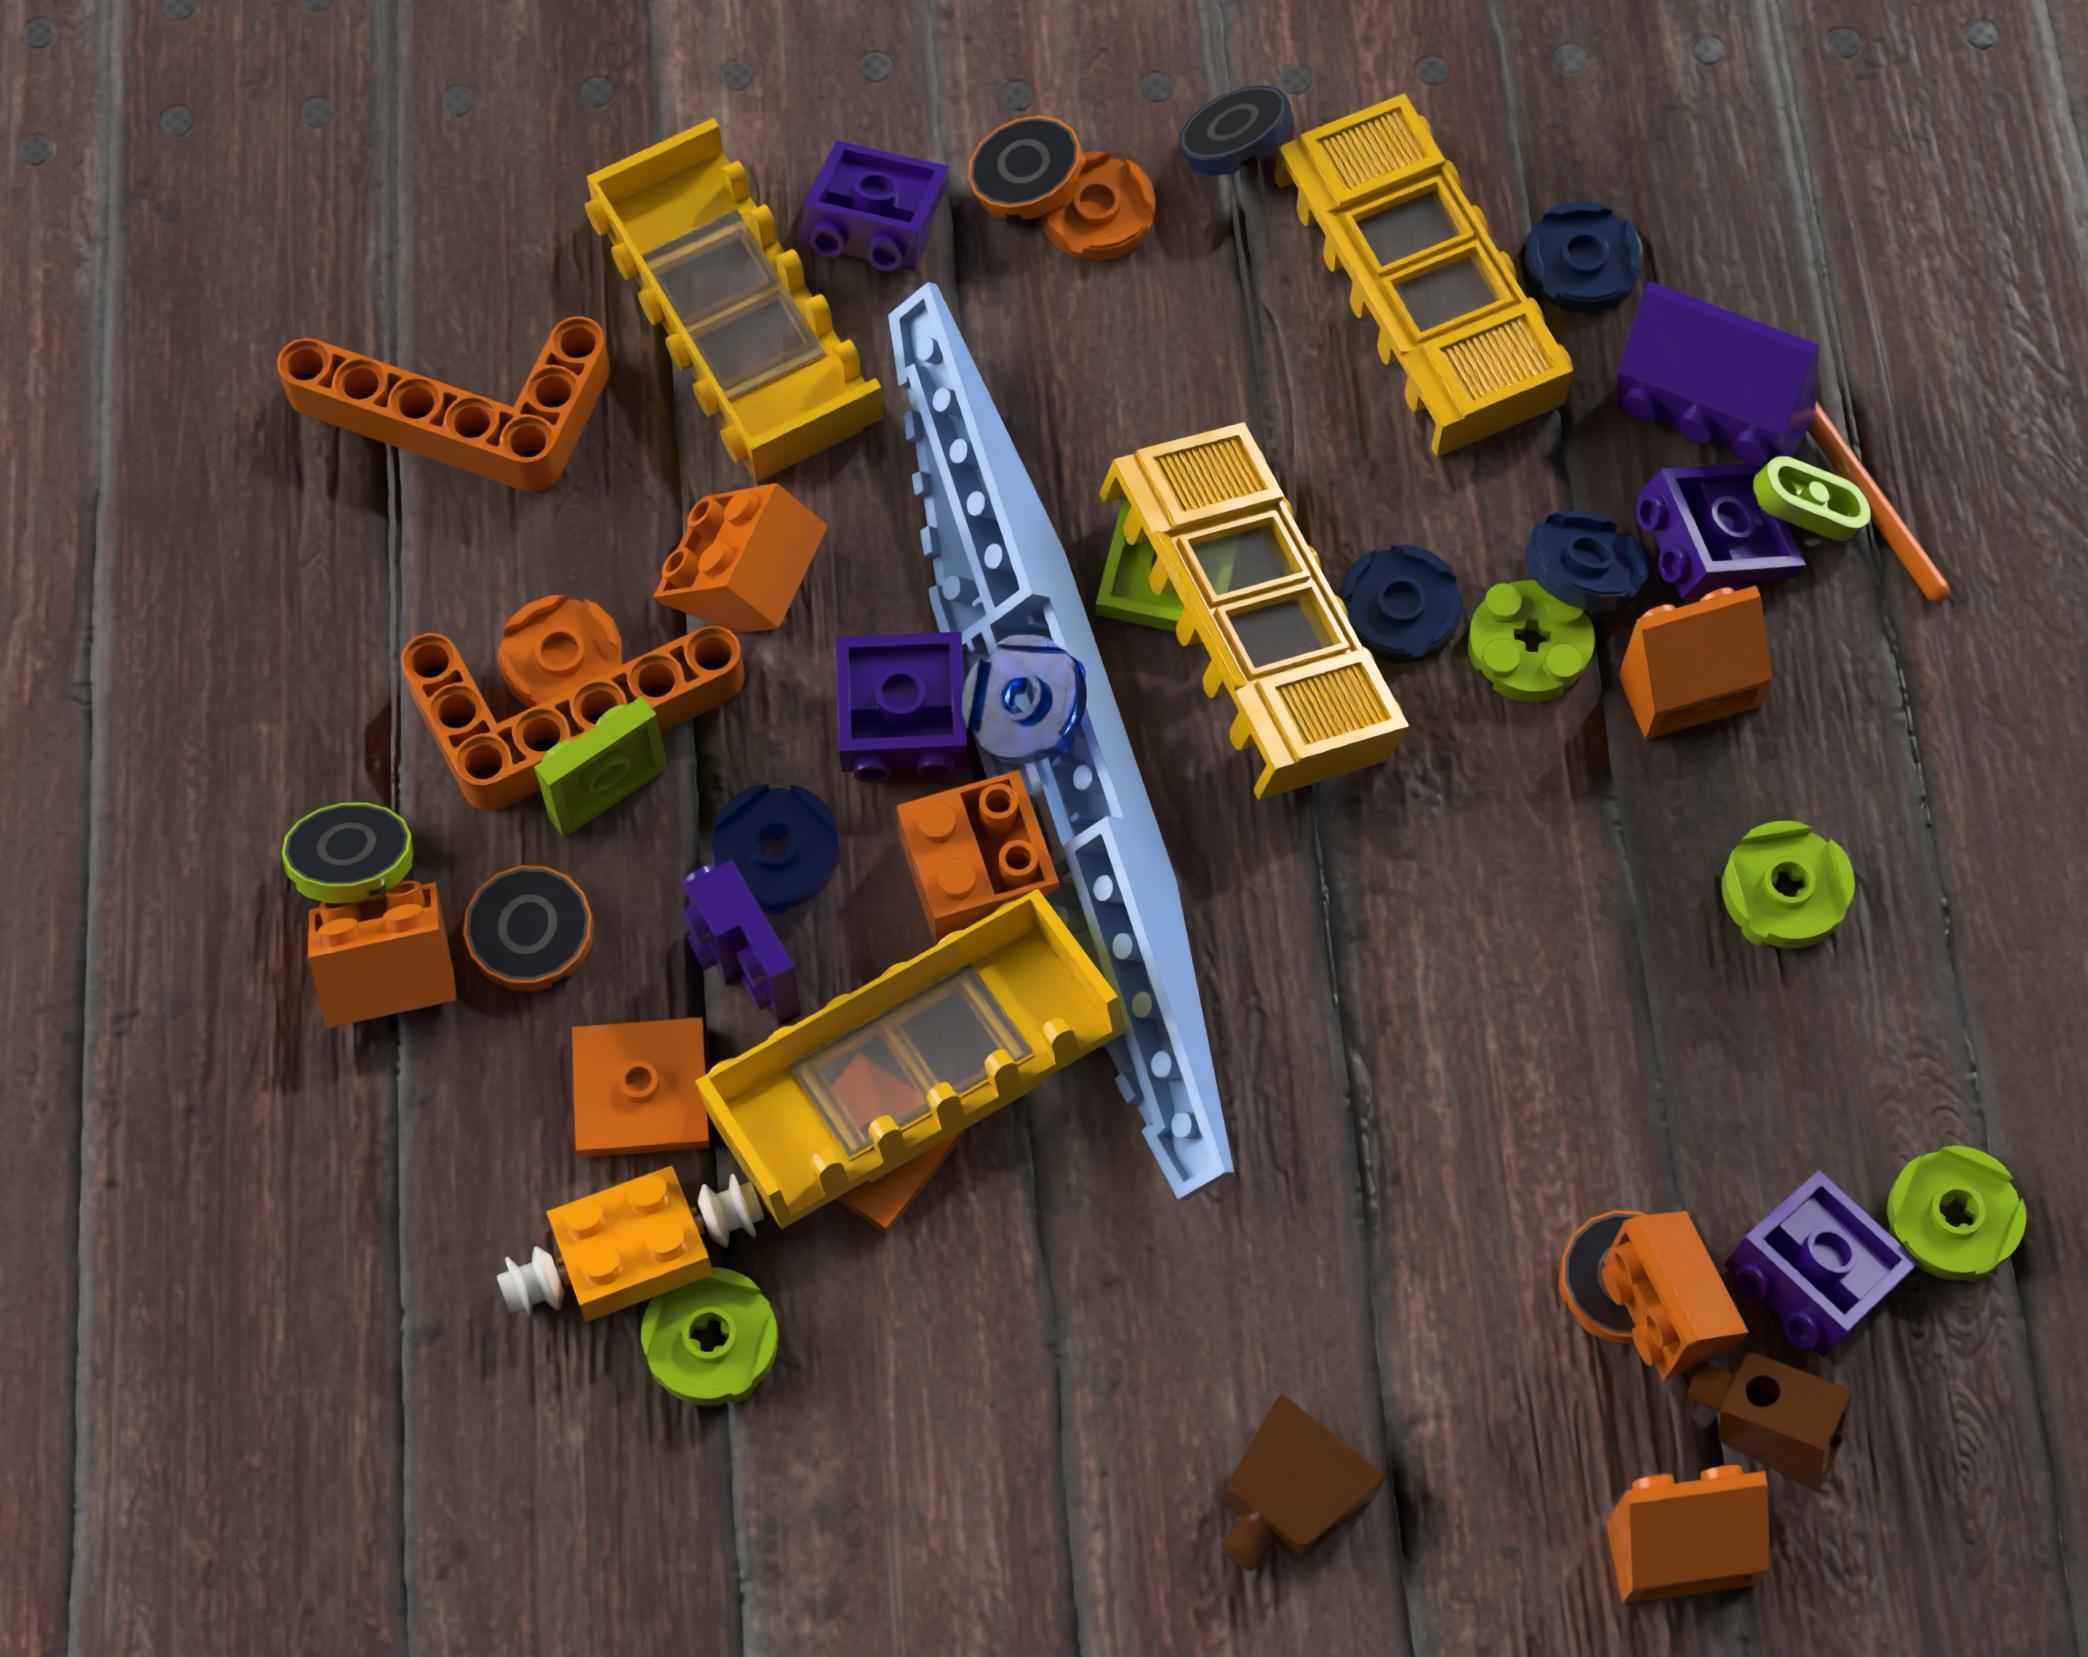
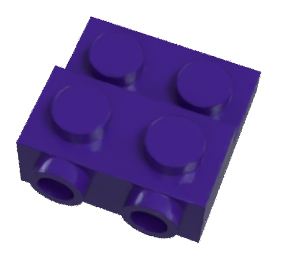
M836 140L803 205L801 244L812 247L817 254L825 258H835L845 254L869 260L875 268L881 271H894L897 268L915 271L931 237L932 218L948 185L949 166Z
M1746 463L1661 468L1637 495V521L1642 529L1646 531L1652 530L1661 550L1658 560L1660 574L1665 581L1675 583L1681 599L1703 598L1710 592L1721 588H1732L1736 591L1744 582L1793 579L1805 566L1786 521L1769 515L1758 503L1753 482L1755 476L1762 470L1760 465Z
M962 632L836 637L838 733L841 772H853L854 778L862 782H881L891 777V770L917 769L918 776L924 779L939 780L952 776L955 773V767H967Z
M733 860L718 867L707 865L689 874L682 882V887L688 896L690 905L682 913L692 933L688 935L689 943L703 969L707 970L715 966L725 985L741 978L742 984L757 1011L768 1007L778 1026L801 1015L794 965Z
M1818 1170L1749 1232L1723 1265L1732 1272L1733 1285L1741 1296L1753 1302L1763 1301L1783 1320V1331L1795 1346L1802 1349L1813 1348L1822 1358H1825L1910 1274L1919 1261Z

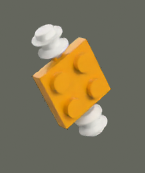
M671 1165L546 1211L562 1254L561 1257L556 1258L559 1267H555L552 1256L538 1246L533 1248L532 1262L518 1267L509 1257H506L505 1260L509 1271L497 1275V1279L509 1312L513 1313L523 1309L527 1321H530L532 1306L545 1300L556 1311L560 1310L565 1294L560 1280H564L565 1286L572 1283L585 1322L714 1275L708 1254L700 1237L705 1234L703 1227H706L710 1239L724 1248L728 1247L729 1233L741 1227L752 1237H756L753 1223L763 1220L764 1215L751 1181L739 1185L733 1173L730 1175L729 1190L715 1194L706 1184L702 1185L697 1200L701 1212L698 1215L696 1207L689 1209L674 1168Z

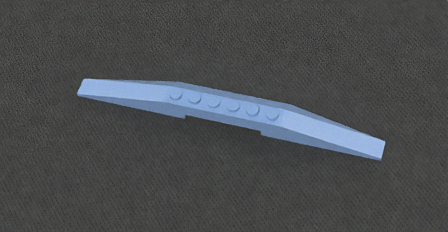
M927 282L892 311L888 318L898 385L907 388L910 411L903 414L906 439L915 442L919 472L912 475L915 495L924 498L928 526L920 530L924 556L933 559L936 585L929 588L931 606L940 632H962L965 711L986 777L989 779L1020 770L1059 880V888L1047 895L1045 899L1118 996L1125 1033L1100 1046V1048L1107 1049L1119 1072V1075L1114 1080L1126 1103L1136 1104L1147 1125L1142 1130V1133L1178 1200H1188L1234 1173L1177 880L1066 553L937 284Z

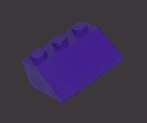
M1650 281L1644 290L1617 370L1618 407L1626 410L1630 415L1639 420L1655 421L1678 430L1692 441L1698 443L1708 442L1734 452L1748 463L1767 465L1777 456L1792 457L1815 419L1819 345Z

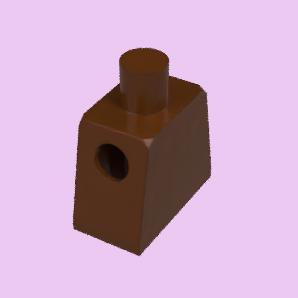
M1748 1353L1737 1375L1702 1361L1689 1386L1687 1399L1720 1413L1718 1439L1724 1445L1820 1493L1847 1435L1853 1390L1756 1353Z
M1281 1393L1274 1402L1226 1488L1224 1503L1242 1519L1220 1545L1232 1560L1251 1572L1274 1545L1292 1560L1299 1563L1375 1498L1380 1491L1385 1475Z

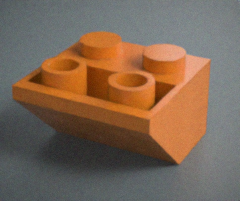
M778 483L703 496L689 512L687 517L688 528L678 548L669 555L662 567L661 573L663 578L653 598L665 606L739 633L777 629L787 613L828 525Z
M1756 586L1734 591L1732 588H1721L1705 595L1699 602L1679 608L1669 604L1658 606L1643 614L1640 619H1637L1618 677L1645 740L1762 706L1773 676L1762 601Z
M1020 770L897 805L899 839L935 946L946 935L970 927L993 914L1000 905L1009 900L1020 899L1037 888L1046 897L1059 888V880Z
M403 881L388 891L384 889L383 894L370 896V899L361 902L335 904L322 902L319 908L309 910L308 960L326 1029L456 1000L455 975L436 882L421 885L418 881Z
M1687 1211L1640 1215L1624 1221L1603 1260L1606 1266L1602 1268V1276L1613 1301L1617 1305L1625 1303L1636 1325L1632 1329L1635 1346L1643 1361L1648 1366L1655 1364L1663 1381H1666L1697 1368L1702 1361L1708 1363L1736 1351L1749 1332Z
M1725 1465L1703 1471L1700 1474L1701 1480L1675 1483L1673 1475L1661 1474L1640 1478L1632 1482L1633 1489L1625 1491L1606 1522L1622 1604L1757 1586L1770 1571L1768 1484L1765 1471L1743 1474L1742 1466Z

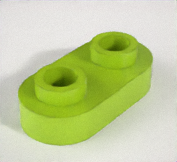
M1787 456L1774 457L1754 478V492L1759 505L1766 513L1836 541H1847L1858 533L1870 520L1871 511L1869 503L1864 494L1853 483Z

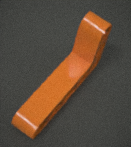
M581 316L566 318L553 329L514 407L316 339L302 338L292 341L281 350L277 360L278 372L289 403L299 413L510 487L533 493L545 491L560 478L609 379L611 371L602 328L594 320ZM577 353H591L582 358H572ZM318 374L313 379L301 380L307 375ZM374 393L366 399H356V397L362 394ZM555 401L566 402L559 407H545ZM429 412V414L424 416L423 418H410L416 413ZM475 431H484V432H485L483 435H481V436H479V437H475V438H467V437H465L466 435L470 434L471 432H475ZM527 451H542L533 457H521Z
M710 625L699 628L497 724L458 650L449 638L434 633L419 635L408 642L402 651L401 657L403 671L412 697L462 793L473 807L481 811L492 812L506 808L541 791L535 766L542 762L544 755L549 750L544 752L532 750L531 748L537 742L545 739H552L558 741V743L564 740L574 741L595 727L596 724L588 722L591 717L598 713L606 712L617 705L627 706L641 696L657 714L660 733H663L730 701L739 694L745 680L738 638L732 631L722 626ZM714 659L728 662L723 668L717 670L702 668L703 664ZM430 668H446L437 677H422V674ZM656 686L672 688L669 693L660 697H650L645 694L652 687ZM461 716L473 718L465 727H448V724L455 718ZM494 766L500 768V771L491 778L477 779L474 777L476 772L484 767Z

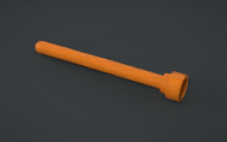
M1816 401L1815 419L1807 431L1839 476L1853 483L1864 494L1870 506V519L1925 596L1932 602L1945 600L1950 592L1948 583Z

